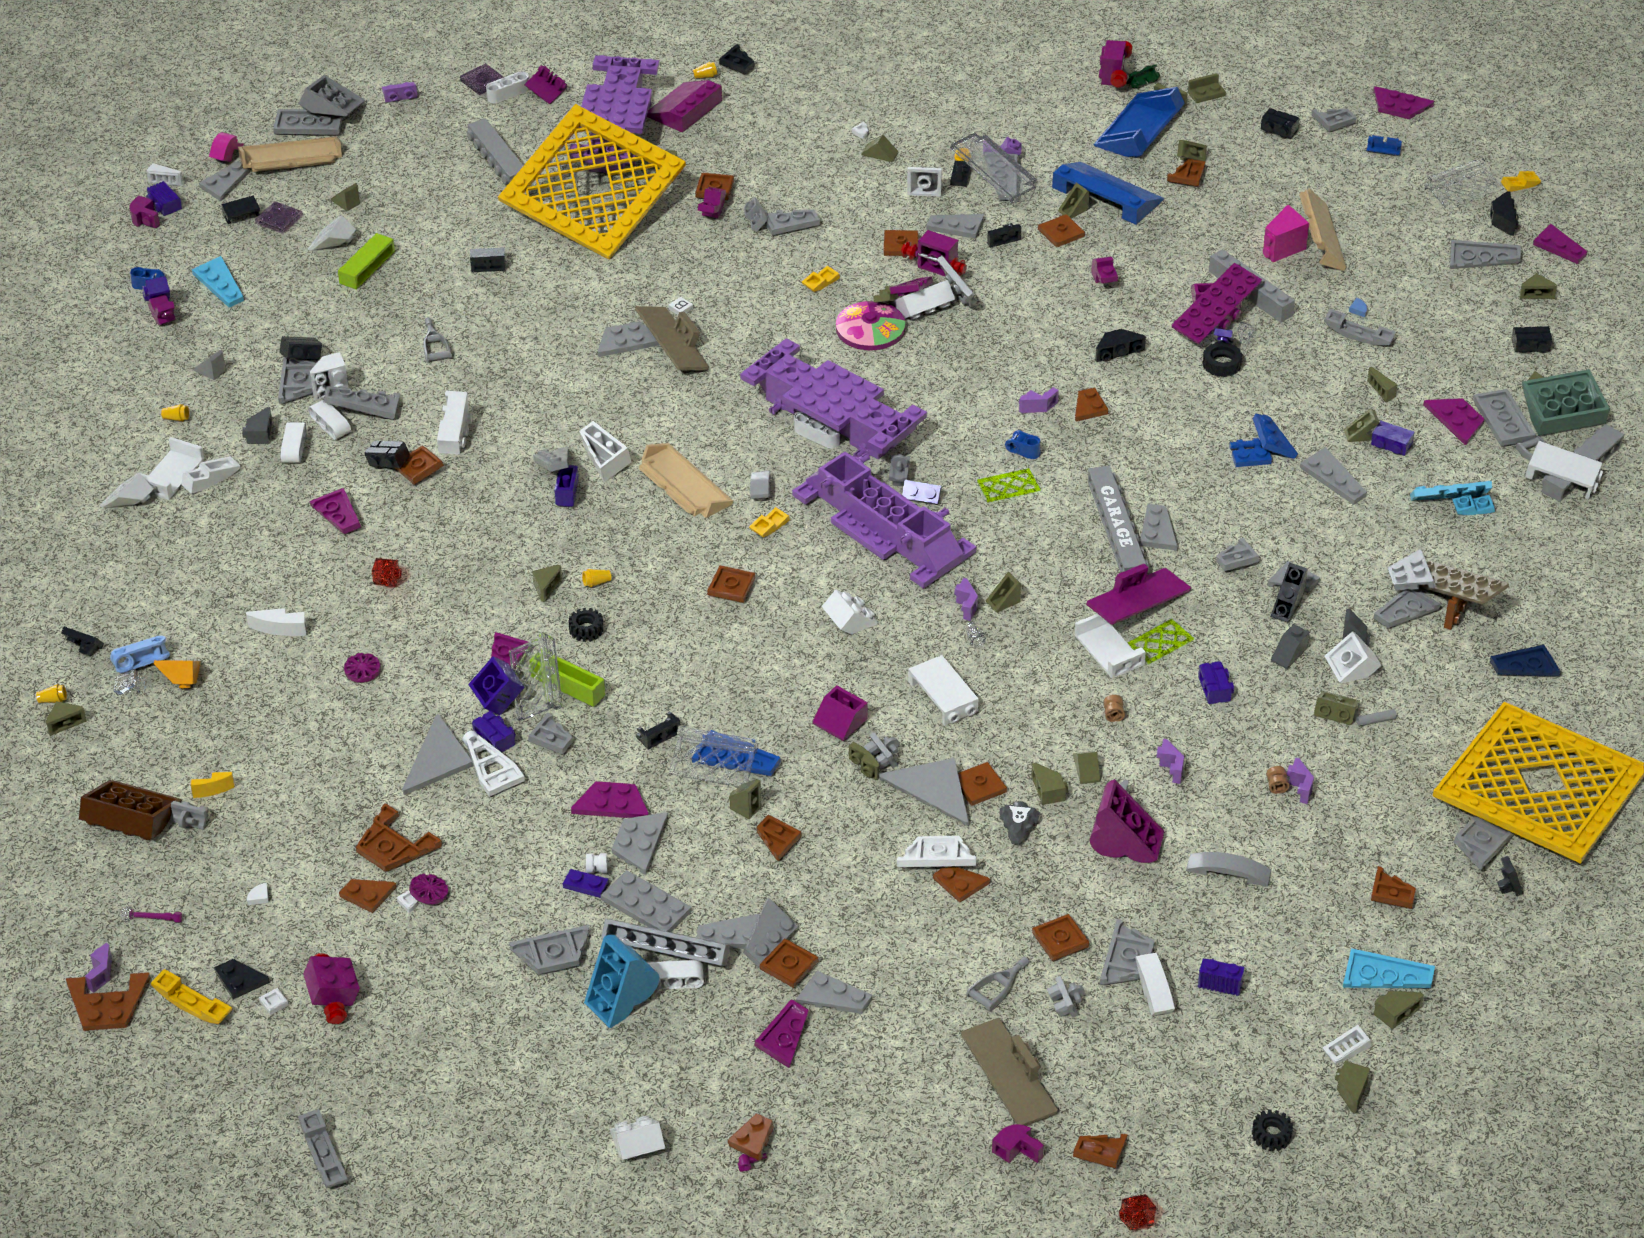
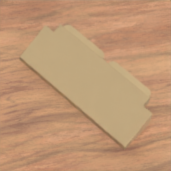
M337 137L238 147L243 169L252 168V172L335 163V158L342 157L341 142Z
M1310 188L1300 192L1299 195L1304 212L1309 218V228L1313 241L1317 244L1318 249L1326 251L1319 261L1320 264L1342 271L1345 270V261L1327 204Z
M669 443L646 445L639 469L658 487L663 488L666 494L686 512L694 517L701 513L705 518H708L733 504V500Z

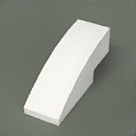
M231 456L200 462L199 469L183 472L181 485L191 494L205 490L233 475L240 469V465Z
M285 608L246 612L248 627L251 629L281 636H306L304 612L286 614Z
M1157 953L1136 956L1135 959L1144 997L1147 998L1151 1016L1172 1013L1175 1007Z

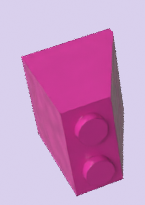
M1287 205L1265 227L1263 255L1272 262L1306 250L1309 222L1290 205Z

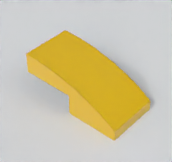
M1519 171L1517 177H1503L1501 183L1507 191L1513 192L1534 187L1540 184L1541 180L1534 171Z
M827 265L818 274L813 271L802 281V284L816 292L837 281L840 275Z
M775 507L766 517L761 515L749 528L761 537H766L790 521L789 515Z
M213 772L210 779H191L193 798L217 795L235 786L232 772Z

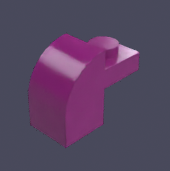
M712 187L706 188L704 201L698 204L697 211H702V216L719 218L723 210L726 190Z
M138 195L129 205L132 223L136 227L144 224L156 229L160 226L158 212L154 211L153 200Z
M1111 256L1094 258L1092 260L1091 273L1095 283L1103 284L1118 281V275L1113 266L1114 259Z
M166 294L149 299L148 307L158 325L176 320L174 315L175 306L173 301H168Z
M1021 1124L1009 1125L992 1139V1153L1008 1163L1020 1152L1036 1163H1039L1043 1158L1044 1145L1038 1139L1031 1137V1128Z

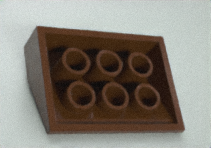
M110 779L81 796L79 820L86 821L89 825L104 826L107 830H119L125 835H137L141 839L151 840L161 834L169 822L172 814L171 803L173 801L181 803L182 799Z

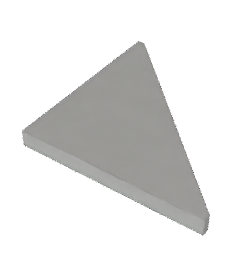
M439 714L435 716L402 788L404 795L473 766L472 759Z
M954 758L879 774L881 781L893 785L894 788L905 794L908 793L920 802L938 809L941 813L952 819L959 820L965 826H969Z

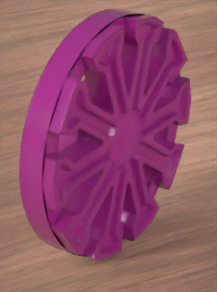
M369 653L352 655L344 663L346 677L351 681L359 683L373 680L379 675L381 670L378 658Z
M419 874L417 877L412 878L409 891L419 902L438 904L446 899L448 885L445 884L446 882L443 879L437 878L436 875Z

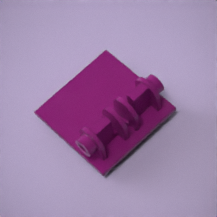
M540 65L538 71L524 86L548 104H551L568 86L565 80L561 79L557 74L553 76V71L550 73L551 70L545 65Z

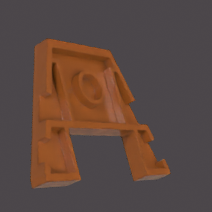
M386 803L382 805L379 815H376L373 819L370 829L366 830L358 842L356 853L386 872L442 846V840L430 832H427L413 844L387 827L399 817L397 810Z
M150 973L130 974L129 991L86 994L85 977L66 978V983L83 1031L127 1028L137 1008L138 1000L142 997L144 988L150 981Z

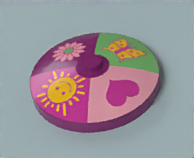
M864 301L852 304L843 309L836 319V333L838 337L848 346L860 350L873 351L891 347L902 339L906 329L903 314L897 308L883 302Z

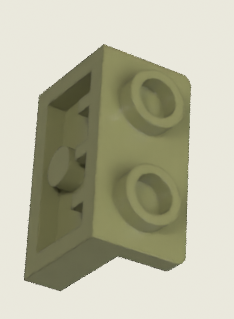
M1218 73L1191 79L1188 82V94L1195 103L1226 95V91L1219 84Z
M1321 691L1317 697L1314 716L1352 725L1360 700Z

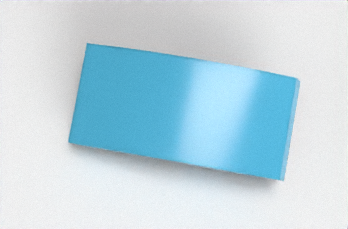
M1471 494L1452 499L1457 514L1476 515L1495 512L1490 495L1472 499Z

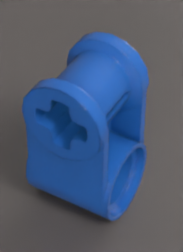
M135 267L130 271L131 285L134 289L143 290L142 286H145L146 280L149 281L150 279L153 280V278L165 276V273L160 269Z
M1016 430L1012 435L1013 437L1005 442V447L1009 452L1028 459L1040 457V438Z

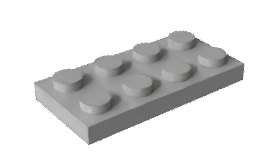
M278 109L273 131L274 134L339 135L343 116L312 113L304 109Z
M1508 389L1480 393L1473 396L1474 403L1500 446L1521 443L1535 438L1536 434Z
M628 870L601 894L602 901L645 926L672 932L692 912L691 906Z

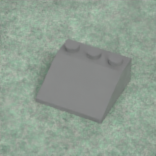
M323 75L306 87L298 104L304 110L312 113L348 116L361 106L365 99Z

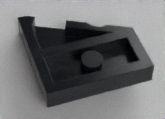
M738 44L719 58L720 65L743 74H747L755 67L754 60L745 51L742 52Z
M235 959L214 967L216 975L232 999L270 983L268 976Z

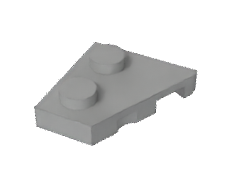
M1240 538L1236 546L1230 545L1225 551L1216 555V562L1224 571L1259 562V555L1244 538Z

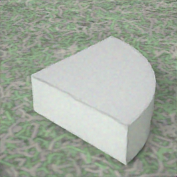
M864 122L852 128V133L863 140L868 135V128Z
M267 883L260 884L249 892L247 896L248 905L269 903Z
M409 890L397 897V902L408 913H411L417 906L418 900L410 894Z

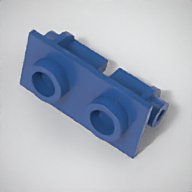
M1372 135L1368 137L1366 151L1400 155L1402 140H1399V138L1387 137V141L1383 142L1384 137Z

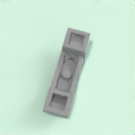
M1329 309L1324 318V322L1339 334L1371 345H1390L1396 335V331L1379 326L1378 330H1374L1345 320V313Z
M1222 852L1190 854L1186 868L1187 872L1207 875V871L1244 877L1248 878L1247 883L1268 887L1271 869L1259 862L1243 856Z
M317 1109L299 1115L298 1119L305 1140L326 1189L347 1182V1176L333 1148L320 1110Z

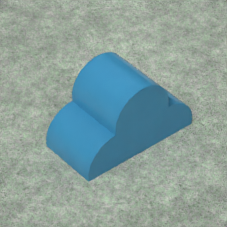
M616 935L604 936L584 1003L609 1028H612L625 1020L635 1005L644 1002L654 993L659 984V974L631 946L625 945Z

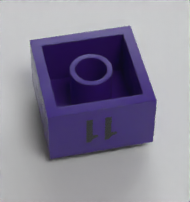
M494 656L468 684L484 709L492 711L499 716L525 688L509 663Z

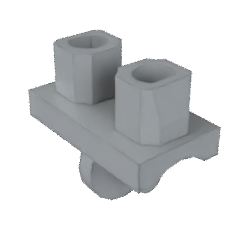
M902 454L892 455L889 481H893V486L902 487L905 480L908 479L910 456L904 457Z
M875 733L869 735L872 741L865 745L864 748L873 756L878 752L881 753L875 757L880 770L889 764L892 768L896 767L898 764L893 759L891 753L896 754L898 752L899 741L897 738L885 737L883 744Z
M173 801L171 803L172 814L170 821L178 823L181 828L191 826L202 830L205 829L208 807H195L186 801L181 803Z
M1056 977L1057 984L1047 989L1053 1002L1062 997L1064 999L1054 1004L1059 1017L1071 1013L1072 1017L1079 1016L1073 1000L1076 1003L1082 1001L1081 998L1085 994L1083 986L1071 983L1069 985L1070 988L1067 989L1062 977Z

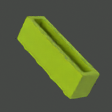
M376 233L339 268V284L357 290L395 252L394 240Z
M540 649L529 660L532 678L594 707L605 696L603 678L543 649Z

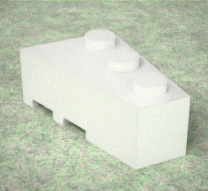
M446 391L447 406L443 405L442 411L445 412L443 420H440L437 437L438 453L460 454L461 449L465 448V436L469 434L468 424L472 423V413H469L467 392Z
M594 421L579 431L583 446L603 482L609 480L631 463L628 448Z

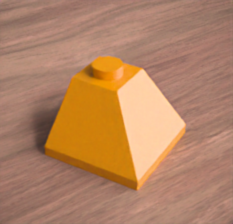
M154 660V665L173 684H179V688H191V684L197 683L201 661Z

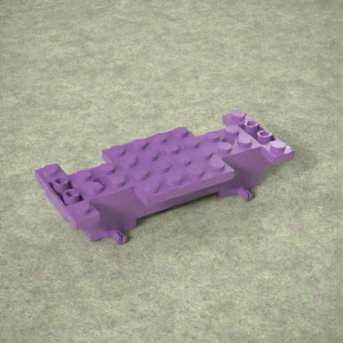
M595 55L593 70L607 71L604 85L587 84L581 107L631 133L642 134L652 97V89L642 88L643 74L657 75L659 60ZM600 138L591 140V145L601 144ZM602 138L603 143L609 142V141H607V140H605V139ZM589 143L587 145L579 144L580 148L589 146ZM577 144L570 145V149L577 148ZM616 145L617 150H622V148ZM614 146L604 147L605 153L614 151ZM602 148L593 149L594 155L603 153ZM590 150L581 151L582 157L591 156ZM578 152L569 154L570 159L580 158ZM630 153L631 158L637 157L636 155ZM618 154L619 160L627 159L628 154ZM616 155L606 157L607 162L616 161ZM604 157L596 158L595 163H605ZM592 159L583 161L588 166L593 165ZM632 161L633 166H636V161ZM627 162L620 164L621 169H623L626 165L630 166V163ZM618 164L608 166L609 171L619 170ZM606 167L590 169L589 172L607 173Z
M787 338L740 373V379L750 385L756 386L758 383L766 393V400L774 404L769 408L771 414L774 415L781 409L795 414L797 411L807 414L838 432L840 431V434L849 438L850 445L858 449V451L853 453V456L858 458L867 453L876 459H880L890 449L894 448L916 429V426L927 418V411L913 404L903 413H900L877 401L884 395L883 388L829 360L816 369L793 357L800 351V345Z
M843 452L820 467L817 472L807 477L804 483L792 490V496L803 504H807L819 496L838 509L840 512L831 517V523L882 560L897 551L916 564L919 568L910 573V580L923 589L976 553V546L965 538L956 541L951 532V524L943 519L946 515H949V510L946 507L939 512L930 511L925 506L920 508L887 484L873 477L871 469L864 465V462L870 460V456L867 453L858 458Z

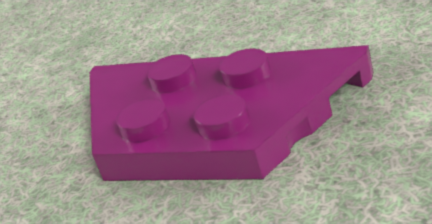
M1377 86L1373 88L1377 109L1381 113L1410 120L1415 115L1424 112L1425 108H1432L1434 106V100Z
M1463 398L1424 400L1423 406L1464 445L1469 443V439L1484 424L1485 419Z
M595 781L571 807V814L619 818L649 815L636 784Z

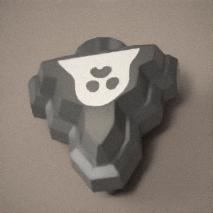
M1017 801L1013 805H1004V807L1000 808V819L1003 820L1004 827L1008 829V837L1011 843L1020 844L1025 839L1026 832L1033 828L1034 823L1038 822L1040 812L1033 807H1028L1025 802Z

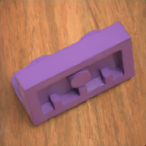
M414 82L382 87L385 103L418 98Z

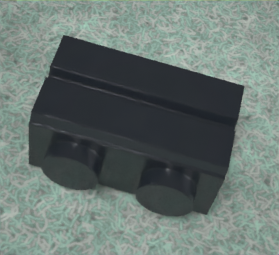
M1269 108L1262 116L1261 130L1291 139L1299 129L1300 118Z
M1549 326L1513 328L1511 340L1515 352H1546L1551 350L1552 336Z
M282 336L279 351L286 359L320 360L322 343L314 337Z
M373 441L364 455L369 466L401 468L404 461L409 458L410 453L405 442Z

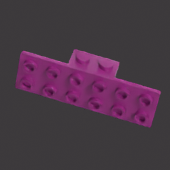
M1233 263L1172 323V328L1197 344H1200L1215 328L1227 330L1234 319L1237 320L1241 315V303L1262 283V279L1240 265Z
M1143 563L1117 574L1113 590L1087 600L1086 605L1113 625L1189 592L1191 587L1167 568H1162L1147 575L1149 567Z

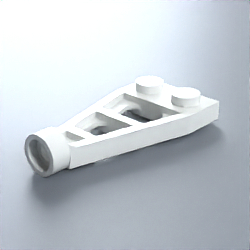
M469 731L463 736L462 740L468 747L479 783L489 797L525 781L524 775L517 765L475 731ZM486 749L491 754L483 759H479L476 753ZM494 762L503 766L502 769L491 774H487L484 768Z

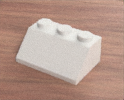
M948 280L898 298L890 303L903 314L904 318L910 317L912 320L920 317L921 312L925 311L928 314L936 311L935 307L940 306V308L949 306L950 301L955 300Z

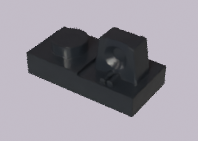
M954 162L950 185L967 187L971 162Z
M1010 223L1003 225L1002 228L987 231V245L991 248L1021 240L1022 227L1020 224L1013 225Z
M65 626L62 629L61 634L67 638V642L77 645L78 642L81 643L79 652L83 655L91 657L96 648L102 649L104 645L96 637Z
M1509 856L1501 858L1503 867L1500 870L1504 878L1497 882L1501 893L1505 894L1513 891L1516 896L1523 895L1516 870Z

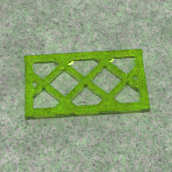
M1029 468L977 479L987 503L1041 491ZM1027 473L1028 475L1027 479L1018 477L1021 474ZM1003 478H1011L1009 483L1000 481ZM1014 480L1024 482L1021 487L1012 485ZM989 481L993 482L990 487L983 484ZM996 484L1006 486L1003 491L994 489ZM1027 484L1034 486L1032 489H1024ZM1009 488L1018 490V492L1006 493ZM994 492L999 494V496L990 498L989 494Z
M1170 619L1127 643L1133 650L1141 647H1137L1134 644L1143 641L1145 642L1143 648L1145 652L1158 653L1152 658L1145 654V661L1147 664H1151L1193 641L1194 637L1173 619ZM1172 625L1175 627V631L1164 630V628ZM1154 633H1160V639L1148 637ZM1163 634L1174 635V641L1162 640ZM1177 635L1185 636L1187 639L1177 641ZM1147 642L1159 643L1158 649L1147 648ZM1162 644L1173 645L1167 650H1161Z

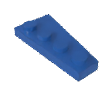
M713 730L708 733L691 757L692 763L772 776L781 763L779 756Z

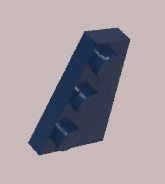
M1545 645L1490 656V663L1497 675L1560 676V669Z

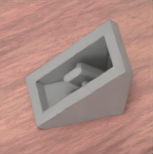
M221 350L217 351L193 370L212 380L217 379L226 371L223 352Z

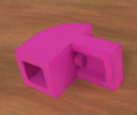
M221 132L213 140L209 157L231 162L234 149L238 150V147L244 144L238 142L237 136Z

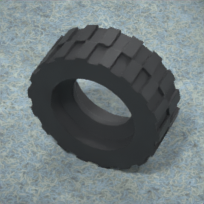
M1215 342L1210 344L1203 352V368L1206 369V372L1217 377L1233 376L1241 369L1242 352L1232 343ZM1227 357L1231 359V361L1218 362L1214 360V358Z

